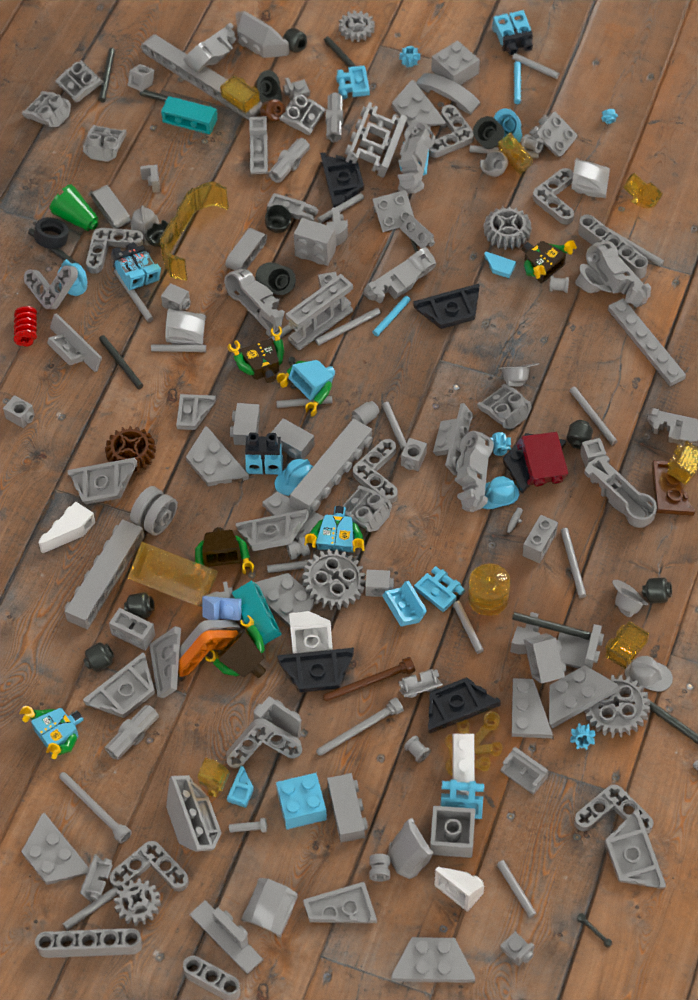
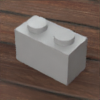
M237 403L236 410H233L232 421H235L234 426L230 427V437H233L234 445H246V436L250 432L258 434L260 421L259 404Z
M284 418L271 432L276 433L277 437H281L282 451L286 452L293 459L304 460L315 446L314 435Z

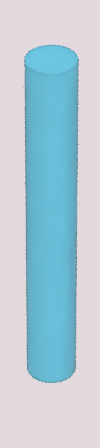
M520 62L514 63L515 104L521 103Z
M405 296L372 333L378 337L411 299Z

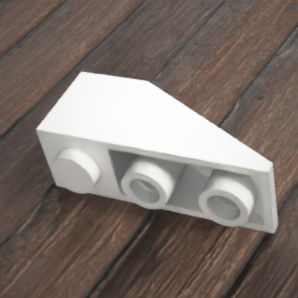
M77 502L69 506L65 510L64 515L53 523L52 528L41 536L38 542L41 552L45 553L83 537L96 523L94 513Z

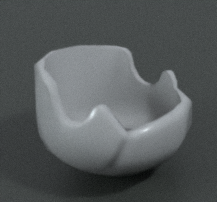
M499 151L487 153L486 159L480 160L481 170L491 177L500 176L508 166L507 157Z

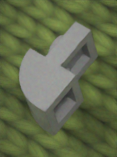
M339 207L332 208V222H326V224L335 228L336 246H338L348 236V220L344 221L343 214L339 212Z
M533 612L530 613L531 617L538 618L539 614ZM526 624L525 628L517 626L511 642L510 652L526 654L523 639L540 635L538 633L540 627Z

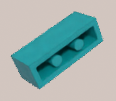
M168 96L161 110L163 123L209 135L218 120L216 108Z
M251 580L232 592L235 599H241V620L248 624L250 619L247 615L254 620V625L262 635L264 645L282 635L259 585Z

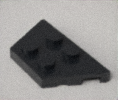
M324 152L320 153L333 208L364 191L358 160L355 164L352 163L353 160L351 159L349 162H346V158L336 155L335 157L326 156Z
M478 283L413 301V307L440 329L472 321L476 317L480 285Z
M525 433L523 436L534 435V434ZM559 439L563 449L566 446V441ZM515 444L503 457V463L510 471L512 479L517 482L520 492L524 493L530 486L527 483L530 475L523 449L518 450Z
M354 648L277 655V660L299 693L340 688L353 658Z
M467 677L430 692L428 732L429 734L499 707L501 706V701L499 698H493L487 694V690L475 685Z

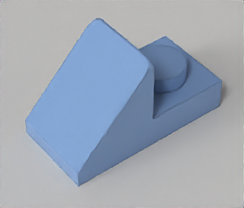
M203 596V617L208 620L227 619L239 621L241 619V599Z

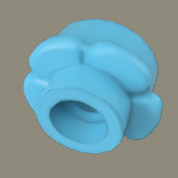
M607 109L602 112L601 119L606 124H611L616 121L615 119L618 117V114L614 109Z

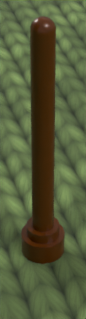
M410 657L402 659L398 666L325 693L323 700L330 701L399 673L415 672L413 661Z

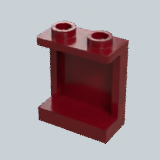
M557 432L522 436L517 441V449H523L530 479L527 481L528 485L539 487L548 482H552V484L563 482V479L569 473Z

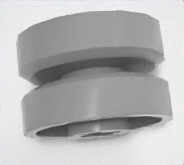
M150 486L136 499L130 513V520L137 526L144 527L145 531L153 536H157L171 523L175 516L178 502L170 495H165L157 487Z

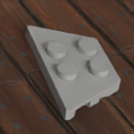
M411 80L392 102V108L399 117L401 114L407 116L405 122L407 128L415 122H422L429 126L430 129L431 126L441 125V128H445L447 122L414 80Z
M207 426L204 427L186 456V461L207 486H214L219 483H232V480L243 478V481L248 480L249 474Z
M130 458L67 470V473L72 478L82 502L86 505L115 500L122 497L137 465V460Z
M307 509L239 522L236 523V528L253 551L284 546L292 543L308 519L309 513Z
M289 573L255 582L260 586L270 610L289 628V613L310 612L314 606L315 598L309 599L310 592L306 593L305 588Z
M141 653L83 699L85 705L125 718L154 695L155 690L145 654Z
M584 665L564 678L550 684L549 724L553 729L621 689L615 682Z
M637 809L604 842L619 882L663 889L666 887L640 812Z
M43 813L23 847L22 855L46 885L54 884L61 880H72L76 876L87 875L89 867L47 815Z
M412 937L391 975V981L475 983V976L455 938Z

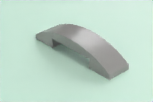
M424 73L416 81L421 90L427 93L432 90L456 102L458 109L470 115L480 105V101L472 93L446 77Z
M266 116L249 117L250 174H268Z

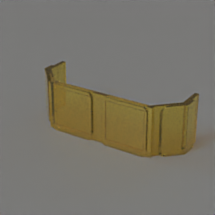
M210 181L197 186V188H191L186 193L177 209L175 217L170 220L160 238L163 261L170 277L187 281L185 259L170 253L195 211L212 205L228 210L227 187Z

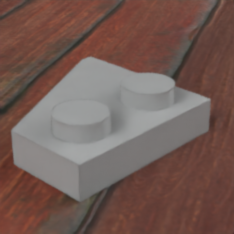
M180 394L176 423L177 429L196 430L216 403V396Z

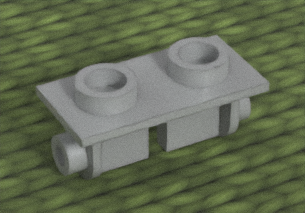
M410 214L400 229L419 247H432L435 244L434 235Z
M430 669L419 673L421 679L417 681L415 674L402 678L401 681H398L400 693L404 697L412 698L420 692L436 690L437 687L443 685L438 679L439 673L437 669Z
M94 855L80 891V894L89 902L97 901L102 896L106 882L102 881L101 878L108 879L113 867L111 864L112 860L104 858L103 861L97 855Z

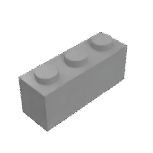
M352 773L327 778L340 843L365 838V830H368L366 817L362 818L361 811H364L362 799H358L356 792H359L357 780H353Z

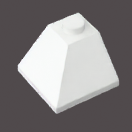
M309 611L289 613L293 654L333 650L330 620Z
M438 867L435 870V886L467 912L484 893L483 882L475 875L472 876L468 872Z

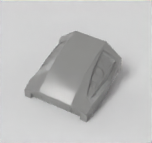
M82 60L74 63L71 68L66 69L55 81L76 103L81 101L100 84L104 83Z
M42 91L39 97L22 114L28 119L48 125L49 127H59L69 116L71 104L69 100L62 98L60 95Z
M295 93L285 108V113L280 116L279 121H283L304 134L310 135L326 109L315 101Z
M93 125L88 131L87 138L83 144V152L91 159L108 162L117 156L121 143L126 137L127 130Z
M576 158L571 189L580 194L584 193L587 196L606 198L610 168Z
M169 308L166 319V342H170L173 345H203L206 315Z
M503 384L501 388L485 400L477 403V406L482 412L500 423L503 428L513 429L528 417L532 406L530 401L525 399L516 389Z
M359 485L356 492L343 505L346 508L345 516L352 517V522L365 528L368 532L377 531L389 518L392 504L390 500L382 497L374 490Z
M413 818L404 823L402 829L389 844L387 853L396 872L408 879L416 877L429 863L433 855V851L430 850L415 825Z
M259 878L241 920L245 923L249 922L281 937L298 894L289 887L273 880Z

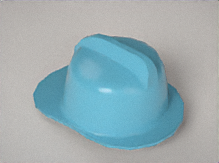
M500 109L494 116V119L504 129V138L500 145L503 148L514 149L522 139L521 121L511 109Z
M292 460L287 468L282 471V475L279 474L276 477V490L283 495L290 496L313 468L309 460Z
M499 476L486 483L485 496L488 498V502L482 508L495 509L516 502L519 497V489L514 484V481L507 477Z

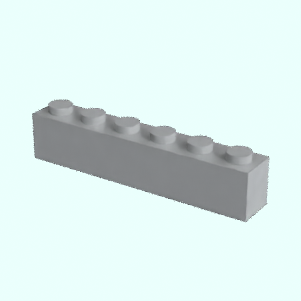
M353 418L290 494V506L298 511L307 509L309 515L313 511H317L323 498H327L332 487L338 485L341 481L342 475L345 472H349L355 459L358 460L361 457L364 448H368L373 441L372 428Z
M123 519L119 525L115 526L112 537L103 546L102 553L96 556L92 569L86 572L82 585L76 588L73 599L66 604L64 612L67 621L87 630L89 629L145 538L142 527Z

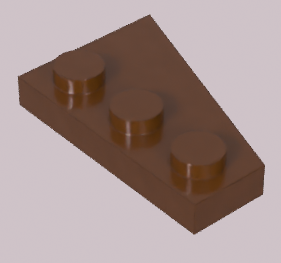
M653 460L652 474L654 496L657 505L656 513L694 516L695 510L690 505L689 497L680 484L681 480L673 463L670 461Z

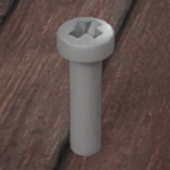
M260 818L259 822L229 824L230 833L261 830L262 833L267 832L266 818Z

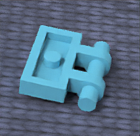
M365 65L348 67V73H344L341 69L337 70L336 81L339 84L338 92L342 99L348 98V92H352L353 97L370 95Z
M435 566L431 571L435 576L432 577L427 573L414 585V589L444 612L457 599L453 592H457L461 596L464 594L465 589L459 581L450 578L445 570H440ZM443 581L448 587L446 588L440 582Z
M453 779L451 781H442V789L450 790V794L442 793L441 806L475 809V818L482 819L483 796H475V792H484V784L476 783V781H470V783L457 782V780ZM456 791H469V795H457Z

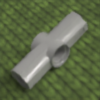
M332 93L328 96V108L326 109V136L331 142H337L341 139L343 99L338 93Z
M297 139L288 150H283L280 153L278 162L269 171V177H271L272 181L276 183L282 182L291 170L295 171L298 168L301 158L310 149V144L305 139Z
M145 705L132 719H127L123 722L118 730V734L105 746V751L113 759L119 760L132 745H137L142 741L147 729L159 718V714L150 705Z

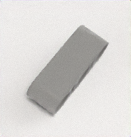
M108 185L91 192L95 205L113 229H118L131 222L128 212Z
M249 228L227 257L225 266L234 271L247 269L264 247L267 235Z
M189 956L184 960L183 970L189 981L224 1000H238L241 995V989L237 978L197 956ZM193 965L199 967L195 972L188 971L189 967ZM214 975L217 977L214 982L207 981L209 976ZM228 986L236 987L233 992L225 991Z

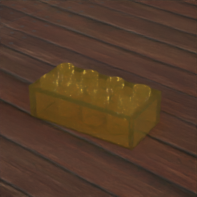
M141 542L128 579L202 607V597L210 594L218 571L151 544Z

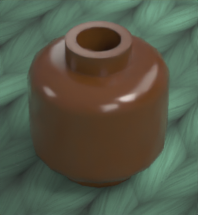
M277 99L265 101L260 107L261 117L266 116L267 122L271 123L279 121L280 116L285 113L283 103Z

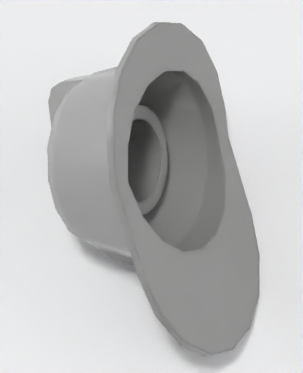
M141 205V208L133 213L131 230L141 231L144 236V245H149L145 239V233L148 229L152 228L153 223L159 224V219L151 209Z
M587 264L580 265L581 273L575 281L577 286L588 293H595L600 290L612 291L610 286H606L602 282L597 270Z
M539 363L498 369L502 370L507 386L519 387L528 380L530 367Z
M620 580L612 581V584L617 589L615 604L619 607L621 613L627 617H632L633 614H637L643 605H648L630 585Z
M640 656L633 659L625 667L626 679L630 677L631 683L637 680L638 686L643 685L644 688L651 691H665L672 684L673 676L671 671L649 656Z

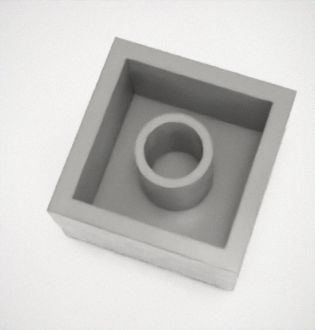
M457 40L432 56V71L437 75L462 85L479 74L480 60Z
M302 218L294 232L295 256L328 266L336 251L335 228Z
M547 633L523 639L532 678L540 683H545L565 677L566 665L564 660L560 658L559 652L562 651L559 640H556L555 637Z
M433 806L430 850L433 851V855L472 858L475 809Z

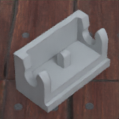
M516 747L512 749L511 753L503 761L502 764L504 765L500 772L533 795L546 781L548 770Z

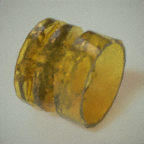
M491 563L482 564L473 570L469 578L468 600L474 611L482 615L491 616L497 615L507 607L511 585L510 576L507 571L501 566Z

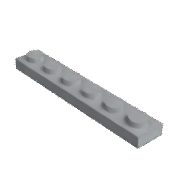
M624 298L608 306V311L670 387L686 378L684 371L629 304L624 301Z

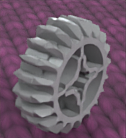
M502 206L501 210L496 208L494 212H490L489 216H486L483 229L487 242H491L492 246L497 245L498 249L504 247L505 250L507 248L513 250L514 246L520 248L521 244L524 245L526 240H529L532 228L528 215H524L523 210L518 212L517 207L511 209L509 206L508 209H505Z

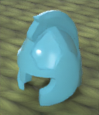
M66 259L59 271L65 265L74 266L78 271V277L68 291V294L73 296L81 295L87 289L86 272L78 263H70Z

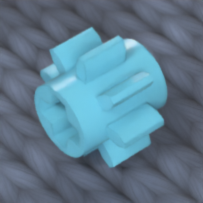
M413 46L402 48V53H399V60H402V65L407 67L418 65V60H420L418 48Z
M497 432L490 437L494 443L493 453L495 455L502 456L507 453V450H511V437L506 438L505 433Z
M578 723L576 729H571L573 736L570 737L571 743L576 742V749L581 747L587 750L590 744H595L593 738L595 730L590 731L589 724L585 726Z

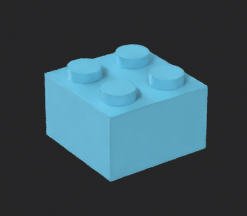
M317 773L276 782L277 795L286 830L327 820L326 807Z

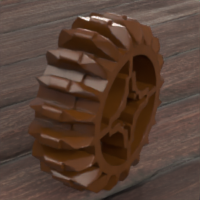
M129 426L126 430L122 427L120 432L115 430V435H110V440L106 441V459L109 462L135 458L137 465L134 470L138 473L140 468L146 470V465H151L152 460L155 459V441L150 433H146L145 429L140 431L138 426L135 429Z

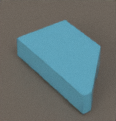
M485 251L484 258L488 261L492 273L510 278L516 266V261Z
M243 766L240 767L228 794L227 802L246 808L254 787Z

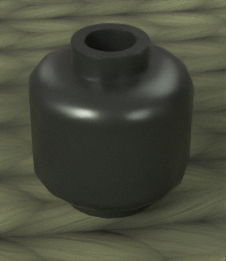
M296 28L288 29L283 35V40L286 39L289 42V50L298 53L307 45L306 34Z
M576 420L570 424L566 439L573 448L581 449L582 442L591 440L593 429L587 421Z
M664 577L649 578L646 585L642 587L643 597H647L649 603H666L672 597L671 582H668Z
M145 592L131 594L128 596L127 602L124 603V610L140 618L150 617L155 610L154 599Z
M98 642L86 649V658L83 661L88 669L92 668L94 671L100 672L113 663L112 658L115 656L107 643L104 645L102 642Z

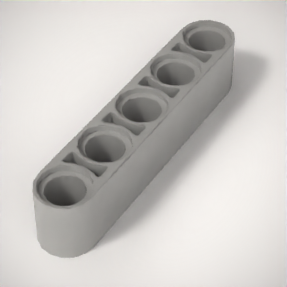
M587 214L580 218L578 233L591 245L601 241H611L617 248L618 256L639 279L646 276L648 260L645 256L595 217Z
M132 928L42 932L35 939L38 953L45 958L133 955L140 952L143 946L140 933ZM132 938L137 939L135 944H127L128 940ZM88 940L94 941L91 946L84 945ZM108 940H116L113 945H106ZM66 941H72L69 947H63ZM44 942H51L49 947H41Z

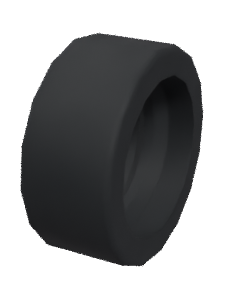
M42 218L35 225L34 240L40 246L48 249L61 248L68 239V226L60 219ZM44 231H53L59 235H49L44 233Z

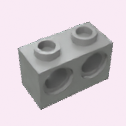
M540 515L523 544L522 556L540 564L557 534L558 522Z
M121 608L117 610L109 622L112 635L145 651L155 637L154 624Z

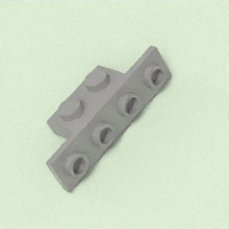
M57 313L54 314L50 329L56 336L49 337L47 344L68 365L84 361L94 372H97L102 357Z
M464 403L460 404L457 419L440 422L433 453L436 456L447 455L445 466L454 476L457 475L456 463L461 455L459 449L460 442L469 432L470 423L473 418V413Z
M205 900L189 914L247 975L263 961V958L248 944L247 931L241 925L237 926L233 922V917L226 910L223 912L219 907L214 909Z

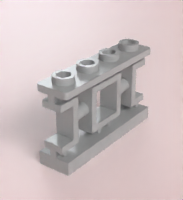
M369 102L367 107L363 106L360 114L363 118L362 120L358 119L355 126L357 133L353 131L350 141L353 143L352 145L348 144L345 151L347 155L346 162H349L351 159L353 160L352 163L356 164L357 159L361 158L373 163L372 171H379L377 175L384 178L407 116L401 114L400 118H397V115L394 114L392 119H388L376 114L378 107H371L372 103ZM371 114L369 121L374 122L377 125L368 122L367 127H363L367 115ZM394 124L396 125L394 133L392 135V138H389L391 131L386 130L383 127H386L391 130ZM368 132L384 138L382 145L366 139ZM360 139L361 142L359 146L367 150L358 148L357 152L354 153L353 151L356 146L357 140ZM383 150H386L382 164H380L381 157L373 154V152L382 155Z
M340 274L287 312L286 319L289 321L288 325L295 330L288 337V341L295 348L301 350L352 313L351 302L345 295L353 290V284Z

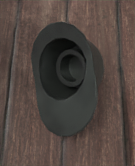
M263 71L254 83V91L262 104L272 99L282 102L278 76L273 71Z
M485 116L474 125L473 135L482 147L492 149L503 140L504 129L496 119L491 116Z
M268 262L262 264L256 271V281L265 285L274 294L285 295L295 288L296 277L294 272L288 267Z

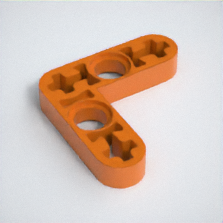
M208 630L203 632L179 659V676L184 677L190 674L210 650H222L239 632L237 630Z

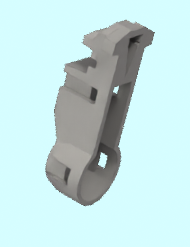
M229 23L219 32L204 42L199 43L186 55L184 62L192 70L199 72L205 66L215 65L221 59H224L233 49L231 45L237 40L232 30L234 26Z
M422 122L412 123L405 130V142L400 151L401 160H398L403 173L398 175L400 183L398 190H406L407 195L424 189L422 177L427 154L435 142V135L429 126Z
M611 241L597 242L587 249L586 260L588 265L597 270L600 279L606 286L612 288L611 292L613 294L619 292L626 294L624 301L633 304L635 307H640L647 302L651 294V286L648 283L643 284L618 256L617 248Z
M422 248L400 265L374 282H370L363 289L362 293L366 298L377 303L383 302L384 293L387 292L396 300L400 295L411 290L418 279L424 277L435 268V258L428 248Z
M238 269L226 274L224 283L230 297L234 300H239L266 329V334L269 337L272 336L270 333L272 327L273 333H277L279 330L278 326L281 327L285 313L283 310H277L279 299H275L273 293L265 285L257 282L253 274L247 269Z
M656 408L648 411L647 421L652 426L654 434L658 435L659 430L667 427L669 443L673 442L687 447L698 446V419L659 411Z
M470 431L462 438L459 446L461 455L456 463L457 478H455V482L460 484L462 490H464V492L457 494V497L461 500L462 509L466 512L480 510L488 502V498L485 496L488 458L492 453L494 443L490 437L478 431Z
M607 455L596 457L589 462L584 474L588 478L590 477L591 483L599 484L601 496H606L609 499V503L625 515L629 524L637 528H643L654 520L657 510L655 500L648 494L639 493L609 464L610 458Z

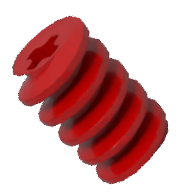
M23 306L17 308L14 312V342L19 346H31L37 338V310L34 307Z

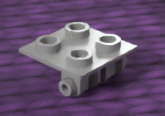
M406 190L372 199L374 203L373 211L377 213L382 232L400 228L410 214L414 217Z

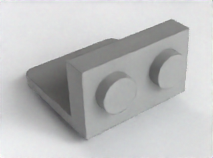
M555 111L548 116H542L538 121L539 125L534 126L529 132L531 137L543 139L544 144L556 157H561L577 138V134Z
M594 624L589 640L559 633L558 640L562 651L559 652L560 658L564 660L566 666L580 668L586 665L592 669L593 663H598L600 651H597L598 645L602 646L604 634H601L602 626Z
M270 696L262 705L258 704L253 711L254 720L258 718L266 719L294 737L300 738L302 720L298 713L290 711L284 707L282 702L274 700Z

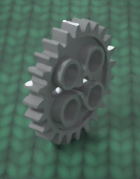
M328 549L326 555L320 551L319 557L314 554L313 559L308 560V566L304 567L302 578L305 580H303L302 586H307L305 588L306 593L311 592L309 599L316 598L315 604L322 602V608L327 604L330 610L333 609L334 605L340 610L342 604L345 608H348L349 602L354 605L356 599H360V593L364 591L363 586H365L366 581L363 579L366 574L361 573L363 566L357 567L359 561H352L353 555H350L348 558L345 557V551L341 555H339L338 549L335 550L334 554ZM329 565L334 566L335 569H331V568H329L328 566H329ZM344 576L350 577L351 580L345 579ZM317 579L323 580L324 583L318 582ZM333 590L339 591L340 594L334 593Z
M612 675L611 681L618 684L621 690L609 696V699L602 700L584 710V713H587L586 720H590V726L596 725V732L603 729L604 736L611 732L612 738L615 736V733H618L621 738L623 732L630 736L631 729L637 732V725L644 726L643 720H648L647 713H650V699H647L648 693L643 692L644 686L638 687L637 680L631 683L630 677L623 680L622 675L618 679H615L614 675ZM624 694L630 695L629 697H622ZM626 712H631V713H633V714H631V715H629V716H628V715H624ZM612 715L610 718H605L604 716Z

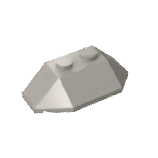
M246 11L235 13L238 43L263 58L287 56L289 54V42L286 39L283 40L281 35L271 26Z
M189 775L171 776L169 778L166 808L179 844L195 852L214 850L222 832L209 797L198 785L192 782L193 779Z

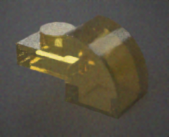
M635 173L629 176L623 186L633 196L631 202L642 208L655 207L663 195L651 182L646 184Z
M205 757L198 773L199 784L207 786L208 795L217 797L218 792L223 791L230 772L219 762Z

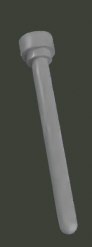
M396 697L388 701L386 708L319 747L316 751L317 755H324L390 714H400L404 711L403 706Z
M65 772L60 773L59 778L113 830L114 838L120 844L130 838L132 831L126 825H119Z

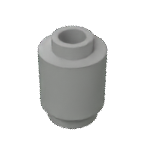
M373 401L365 402L352 411L351 419L353 420L354 418L366 425L377 417L380 410Z

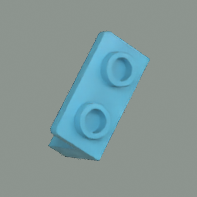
M405 581L401 588L387 590L382 595L400 626L419 623L427 612L409 581Z

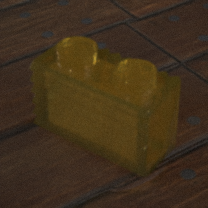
M233 75L220 86L221 97L229 101L234 107L236 106L244 114L260 102L258 89L254 86H249L243 78L239 79Z
M511 133L499 141L498 151H501L507 157L509 164L514 166L518 174L523 173L532 165L533 158Z
M686 440L683 445L679 444L673 452L675 456L673 455L667 463L669 466L667 473L685 485L691 480L698 468V447L689 442V440Z
M628 621L626 625L622 624L614 640L611 638L605 646L607 659L626 669L648 642L649 632L631 621Z

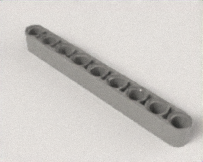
M153 34L141 44L142 51L148 57L249 120V117H256L260 113L262 105L260 100L206 66L199 72L192 70L184 62L187 54L159 36Z

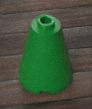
M72 184L65 186L62 189L64 192L61 195L57 194L51 202L50 212L86 231L95 230L99 224L97 215Z

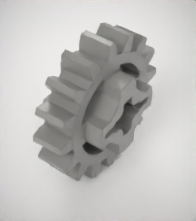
M354 10L353 14L347 12V16L342 15V19L339 20V31L341 36H345V40L351 38V42L354 39L360 42V39L366 41V37L371 38V33H374L375 22L372 16L368 17V13L362 14V11L357 13Z
M139 878L137 883L129 880V886L122 884L123 891L117 890L116 892L119 898H114V902L117 905L115 910L120 912V919L126 917V924H129L132 920L135 926L138 925V921H142L145 925V919L149 918L152 921L154 920L152 914L159 913L157 907L161 906L160 894L156 892L155 885L150 887L148 880L144 884L141 883ZM147 894L151 896L152 902H149L147 899ZM124 902L129 905L128 910L124 908Z

